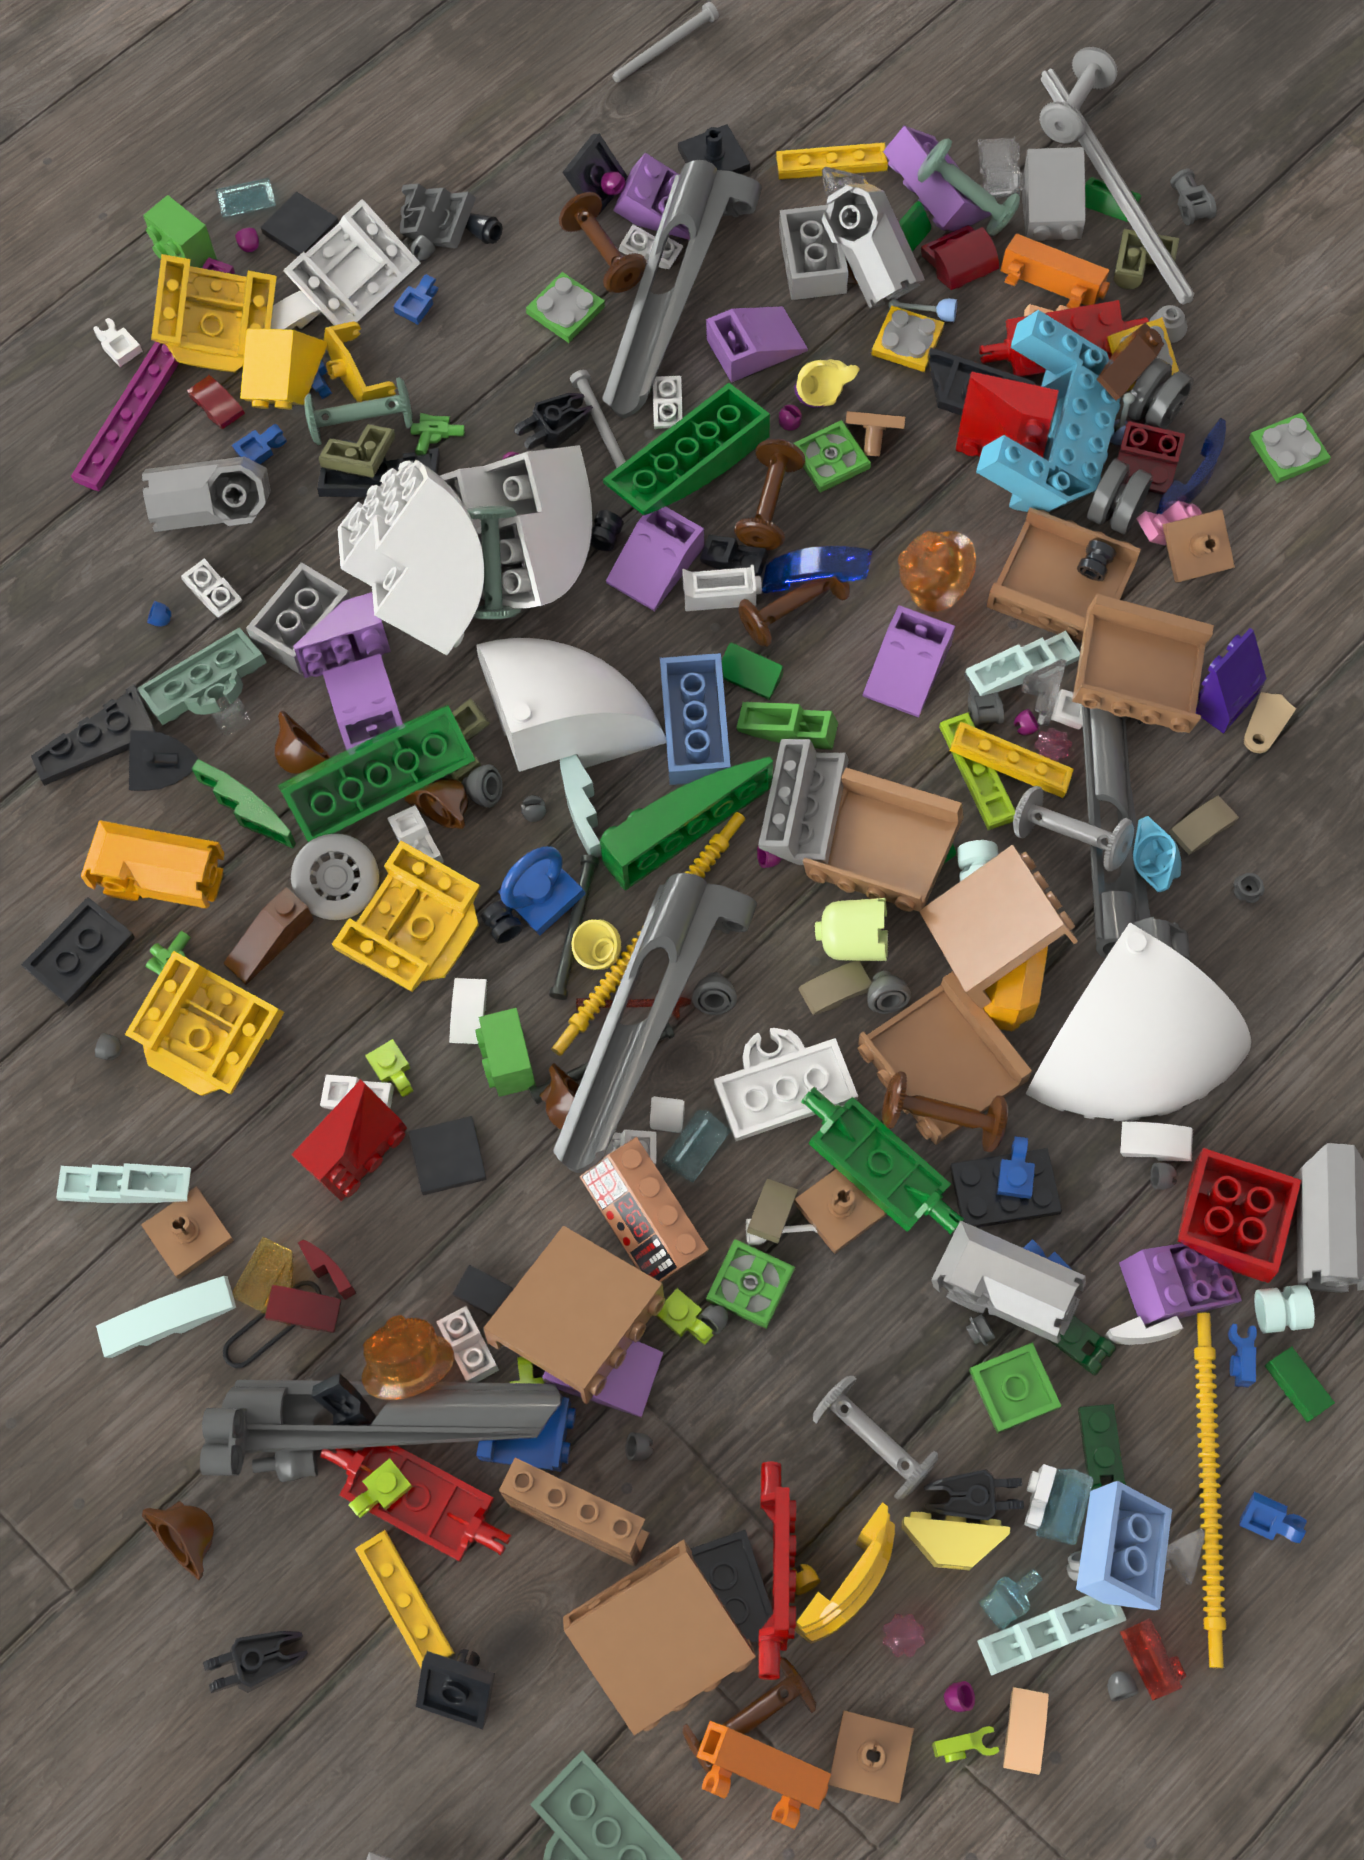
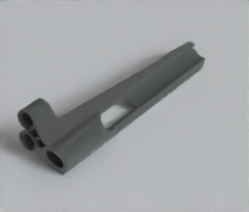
M695 160L685 164L680 175L675 176L603 396V401L619 417L627 418L635 414L646 403L667 347L722 216L732 215L733 217H739V215L753 213L756 210L762 186L758 181L735 172L717 170L712 163L704 160ZM683 224L689 230L690 240L675 286L664 294H653L650 291L669 233L675 226Z
M1082 705L1089 824L1101 828L1099 801H1108L1117 807L1118 823L1123 818H1127L1132 821L1134 826L1131 848L1121 865L1120 876L1113 883L1109 884L1104 881L1103 850L1090 845L1096 951L1101 957L1106 959L1128 924L1132 923L1190 961L1188 932L1180 928L1176 922L1170 923L1166 920H1154V917H1150L1145 879L1138 873L1134 865L1133 851L1137 823L1129 774L1125 717L1116 716L1109 711L1098 708H1086Z
M689 873L671 875L664 885H659L553 1150L558 1159L571 1171L581 1173L602 1160L712 930H721L726 934H729L730 931H748L757 907V902L750 896L721 885L707 884L703 878ZM655 948H664L668 952L669 965L648 1018L634 1025L621 1024L620 1020L646 955Z
M237 1380L235 1386L228 1391L221 1408H206L204 1411L202 1433L205 1444L200 1454V1470L202 1475L239 1476L246 1453L537 1438L564 1398L555 1384L349 1381L362 1396L392 1398L380 1411L371 1426L314 1425L315 1417L324 1407L312 1398V1389L314 1385L322 1381Z

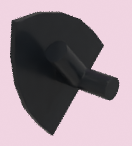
M130 730L129 791L159 790L174 785L193 771L192 768L198 757L186 745L166 734L147 730Z

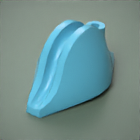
M1149 816L1138 821L1133 851L1134 865L1138 873L1157 892H1162L1169 889L1172 880L1181 875L1180 851L1173 838Z

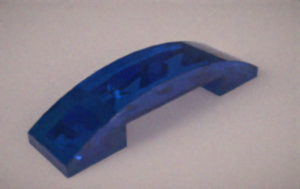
M1220 418L1205 438L1200 455L1206 458L1186 485L1175 479L1160 500L1156 514H1162L1177 501L1190 503L1206 486L1215 470L1223 448L1226 420Z
M821 546L783 554L766 565L762 592L789 590L791 582L835 576L840 582L867 579L872 552L869 549L858 547Z

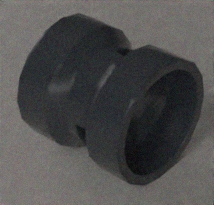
M600 510L594 518L595 526L592 527L590 545L601 551H612L617 541L615 536L621 532L624 521L620 516L611 511Z
M1091 540L1086 547L1087 555L1080 560L1077 570L1080 574L1091 580L1103 581L1108 573L1107 565L1113 562L1116 551L1104 542Z
M502 900L489 905L481 913V919L486 926L491 927V934L498 944L512 940L523 929L520 920L513 917L512 908L507 907Z

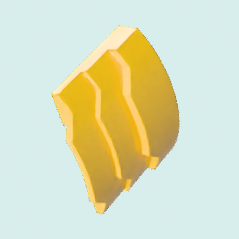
M162 254L151 340L165 344L179 363L226 372L238 371L243 367L246 329H270L277 276L248 270L247 277L208 270L190 266L191 259Z
M400 841L384 865L388 872L387 877L358 921L355 922L349 918L332 945L337 951L352 960L367 966L385 978H389L413 992L422 981L446 977L463 953L479 926L474 900L479 892L480 885L407 843Z
M173 951L125 1035L143 1045L148 1066L195 1093L205 1096L222 1089L232 1095L247 1067L251 1066L264 1041L270 1039L285 1012Z
M883 1502L863 1528L856 1542V1545L863 1549L865 1553L831 1600H828L818 1592L796 1622L795 1632L810 1644L828 1637L848 1623L862 1609L880 1583L891 1557L895 1535V1524L890 1521L888 1506Z

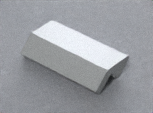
M781 739L758 844L760 849L797 865H803L804 857L828 865L843 791L841 777L849 761L846 753H817L810 739Z

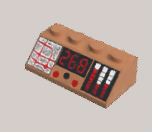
M637 1137L608 1154L580 1176L581 1181L632 1262L642 1272L663 1282L708 1252L709 1249Z

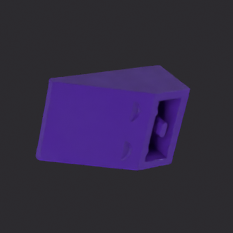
M1251 628L1242 637L1237 634L1232 639L1226 649L1228 653L1224 657L1218 655L1208 668L1210 673L1202 682L1204 687L1198 694L1199 702L1196 707V714L1201 715V718L1223 734L1260 694L1267 679L1255 633Z

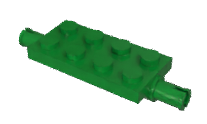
M815 1086L810 1090L811 1092L804 1096L801 1103L805 1104L823 1120L821 1123L823 1126L808 1143L813 1149L906 1232L923 1215L931 1216L948 1234L951 1235L955 1231L959 1222L963 1221L964 1218L942 1200V1194L951 1185L949 1181L855 1098L851 1097L843 1106L839 1104L835 1106Z

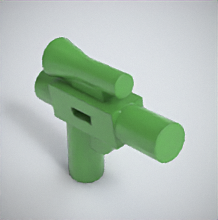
M420 413V423H413L411 426V434L420 435L415 453L417 455L426 454L430 443H438L441 441V438L465 436V425H451L450 416H432Z
M180 931L168 949L163 948L159 943L154 944L150 949V953L155 957L147 962L146 967L160 975L173 951L186 957L182 950L191 937Z

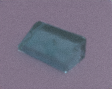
M269 178L215 189L223 218L276 206Z
M698 1110L665 1154L662 1162L690 1182H694L731 1130L709 1111Z
M1075 1469L1056 1470L1040 1528L1038 1527L1036 1536L1071 1545L1077 1543L1093 1484L1091 1476Z

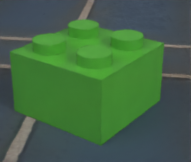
M169 195L143 215L147 225L146 232L154 244L152 249L160 259L162 254L191 259L190 266L198 268L203 267L208 257L217 260L206 225Z
M517 1008L478 1017L481 1028L475 1029L482 1058H485L482 1059L489 1087H496L499 1097L529 1090L528 1087L532 1085L536 1087Z

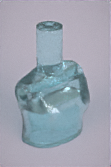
M1032 1569L1017 1583L1004 1576L996 1582L992 1590L979 1600L978 1603L993 1623L1002 1631L1012 1621L1029 1611L1030 1603L1026 1594L1043 1579L1035 1569Z

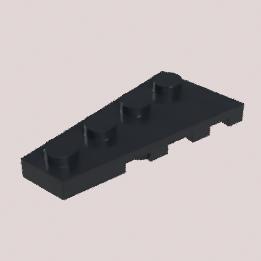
M439 448L429 449V454L415 456V452L403 454L401 459L386 461V458H384L373 478L321 468L317 487L319 497H367L368 489L372 485L380 486L382 484L380 482L381 477L392 468L399 471L400 463L408 460L412 463L418 460L438 475Z
M134 684L125 689L127 693L117 700L111 699L104 704V709L90 719L87 716L78 722L79 726L70 733L61 734L31 755L44 786L129 750L130 730L155 732Z

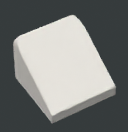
M652 1097L650 1128L680 1133L683 1128L685 1114L684 1101Z

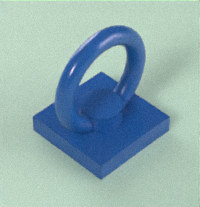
M548 846L532 850L519 859L505 876L501 889L498 891L502 902L507 907L513 908L539 936L586 894L583 888L562 869L563 860L561 853L554 847Z

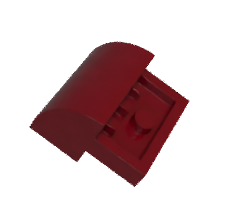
M967 225L921 246L922 257L936 268L937 278L950 290L960 288L964 284L999 269L996 248L991 237L983 227L974 230L971 226Z
M1127 421L1118 454V460L1129 464L1130 473L1126 484L1133 473L1141 469L1153 475V481L1149 489L1150 492L1169 496L1185 434Z

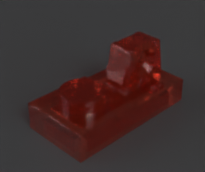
M1151 1618L1120 1632L1152 1701L1182 1688L1180 1681L1187 1677L1177 1656L1167 1657V1651Z

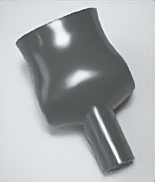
M316 1450L275 1452L274 1457L253 1459V1473L276 1471L280 1482L295 1481L304 1477H317Z

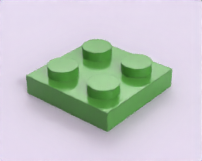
M1033 1342L969 1369L997 1434L1061 1407Z

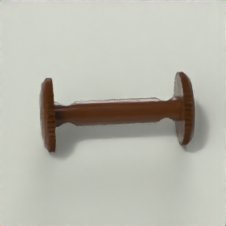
M593 192L580 193L564 205L559 216V224L566 232H577L582 229L610 266L603 279L604 287L612 293L625 292L642 279L647 264L646 259L642 254L632 253L631 255L629 253V255L623 256L596 220L597 215H599L602 209V201L599 195Z
M769 439L761 442L756 447L755 454L757 459L768 467L755 518L742 519L735 524L734 528L737 538L743 544L750 547L773 550L783 545L785 541L784 532L772 522L785 472H795L802 469L806 458L799 447L782 439Z
M820 553L817 556L819 575L761 610H757L755 605L747 599L740 601L738 611L741 621L757 644L765 647L771 645L772 637L768 625L825 591L831 590L842 601L849 597L850 584L841 565L833 556Z
M899 1071L891 1078L882 1110V1119L887 1128H893L900 1117L901 1111L908 1110L914 1115L972 1129L982 1128V1146L986 1152H992L1000 1145L1008 1120V1104L1003 1096L997 1095L990 1104L988 1113L982 1114L977 1109L920 1095L908 1096L906 1094L907 1075L905 1072Z
M780 1656V1669L786 1678L722 1725L746 1735L798 1696L811 1713L816 1711V1702L812 1692L796 1668L786 1657ZM783 1689H787L788 1691L785 1697H781L780 1692ZM685 1724L682 1733L687 1745L696 1757L702 1740L698 1741L688 1724ZM696 1757L706 1774L711 1771L713 1764Z

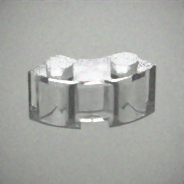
M1015 137L978 139L980 173H983L982 187L995 198L1009 197L1014 193L1020 196V190H1024L1025 178L1024 173L1020 172V166L1017 162L1020 157L1019 143H1015Z

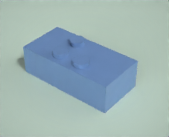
M721 653L660 658L670 785L689 784L709 774L730 768Z

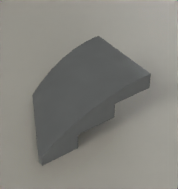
M419 183L403 185L402 193L406 197L405 205L401 207L400 234L413 240L418 235H423L434 246L458 248L476 197L470 192L450 193L445 188L426 189Z

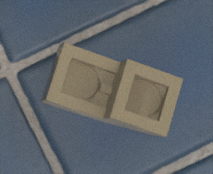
M1218 795L1181 820L1168 833L1190 855L1209 844L1214 836L1234 825L1239 817Z
M853 961L806 982L798 989L812 1015H816L839 1007L844 1000L868 993L872 982L860 961Z
M767 1179L750 1220L747 1233L778 1244L798 1189Z

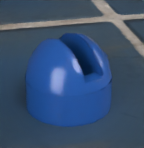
M154 601L147 623L159 627L170 623L171 610L165 604Z

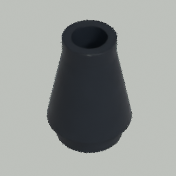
M470 213L465 229L483 243L494 244L500 239L503 226L496 217Z

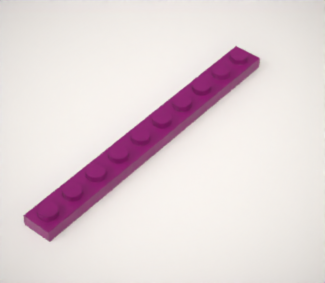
M209 257L202 267L203 269L235 274L233 266ZM155 342L72 473L71 477L75 483L98 492L101 490L179 364L165 344Z

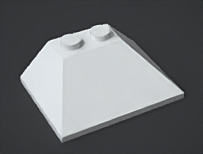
M361 199L341 218L340 222L309 251L300 254L283 271L335 326L353 321L358 322L421 263L368 204Z

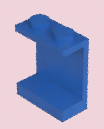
M563 1397L561 1405L551 1416L537 1438L479 1441L476 1456L480 1461L511 1465L514 1458H517L538 1469L561 1472L562 1463L568 1464L571 1443L566 1442L567 1429L574 1428L576 1408H571L570 1399Z

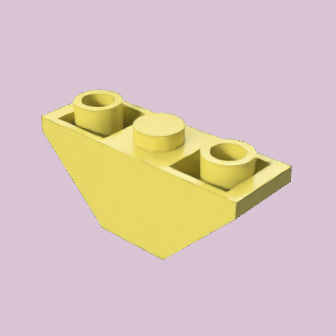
M911 1512L910 1517H904L902 1520L904 1532L930 1563L938 1568L970 1570L1010 1534V1527L1001 1526V1520L997 1519L980 1520V1524L966 1523V1518L946 1515L945 1521L931 1519L932 1514Z

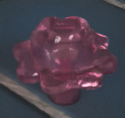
M1049 728L1047 732H1039V739L1035 742V748L1040 750L1039 755L1058 761L1060 757H1068V750L1071 748L1072 742L1066 740L1068 735L1065 732Z
M899 1613L895 1614L892 1621L883 1626V1631L887 1634L883 1638V1643L891 1648L896 1657L902 1656L903 1653L907 1657H912L916 1649L925 1644V1640L920 1636L924 1633V1627L915 1621L912 1614H907L904 1618Z

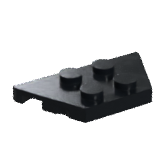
M931 347L927 356L937 407L961 416L971 372L1032 385L1035 384L1034 381Z

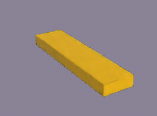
M885 142L776 151L779 180L887 171V156L883 152L886 148Z
M960 722L949 750L1027 784L1039 786L1044 791L1061 798L1067 793L1074 770L963 722Z
M382 1531L355 1548L420 1668L427 1651L447 1658L453 1656L455 1652L387 1531Z

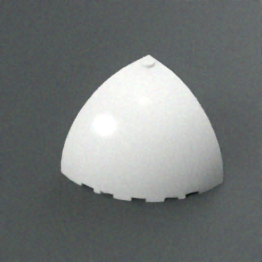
M580 445L528 451L485 466L458 469L440 475L457 494L466 509L479 506L512 507L516 511V516L499 518L503 605L511 606L512 608L542 606L557 600L572 587L585 564L592 533L591 494ZM472 519L482 548L481 519ZM483 583V589H482L481 598L485 600L484 583Z
M408 460L400 463L399 471L393 468L387 471L381 477L380 482L382 484L380 486L372 485L367 491L364 504L362 505L357 502L338 527L340 566L345 572L372 586L375 616L447 655L453 647L456 648L461 643L464 631L478 608L484 583L483 552L475 525L457 494L434 471L418 460H415L414 463Z
M508 638L477 644L479 662L519 772L575 754L583 767L587 768L666 743V736L646 699L630 681L602 659L573 646L544 639Z
M1129 923L1054 1040L1038 1068L1026 1095L1062 1112L1064 1110L1082 1114L1084 1118L1089 1119L1100 1117L1114 1119V1121L1139 1120L1140 1117L1170 1114L1197 1099L1200 1100L1206 1097L1210 1091L1222 1082L1224 1083L1237 1070L1250 1051V1032L1234 1003L1203 971L1171 947Z

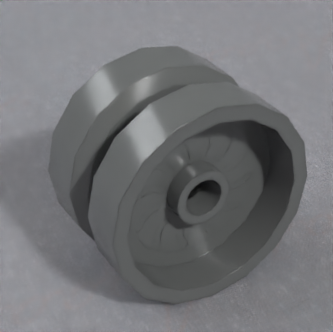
M1160 358L1154 359L1141 374L1130 392L1134 395L1135 400L1130 404L1127 417L1136 422L1145 418V425L1167 429L1187 400L1194 383V378L1182 371L1172 375V366Z
M1115 458L1098 484L1087 519L1102 525L1109 519L1114 510L1111 519V530L1125 536L1131 529L1143 506L1153 481V475L1139 469L1133 473L1126 484L1130 473L1129 464Z

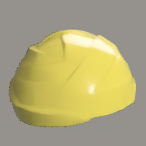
M601 919L588 920L578 926L572 938L574 958L579 964L590 970H604L614 965L621 951V939L617 929L609 922Z

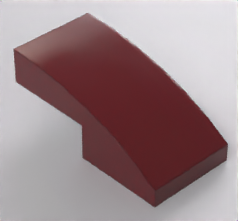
M210 375L187 390L190 398L203 408L209 419L221 429H224L245 414L238 402Z
M304 1239L297 1242L317 1278L329 1273L344 1300L357 1294L344 1273L327 1254Z
M272 1285L265 1319L299 1325L301 1328L335 1333L342 1300L313 1292Z

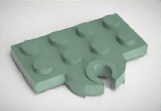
M239 627L138 687L137 691L160 723L164 725L169 721L177 719L187 710L201 715L221 711L216 700L225 697L227 702L232 704L242 692L243 682L241 678L255 672L267 662L263 654Z
M583 1750L530 1804L555 1832L546 1845L543 1860H683Z

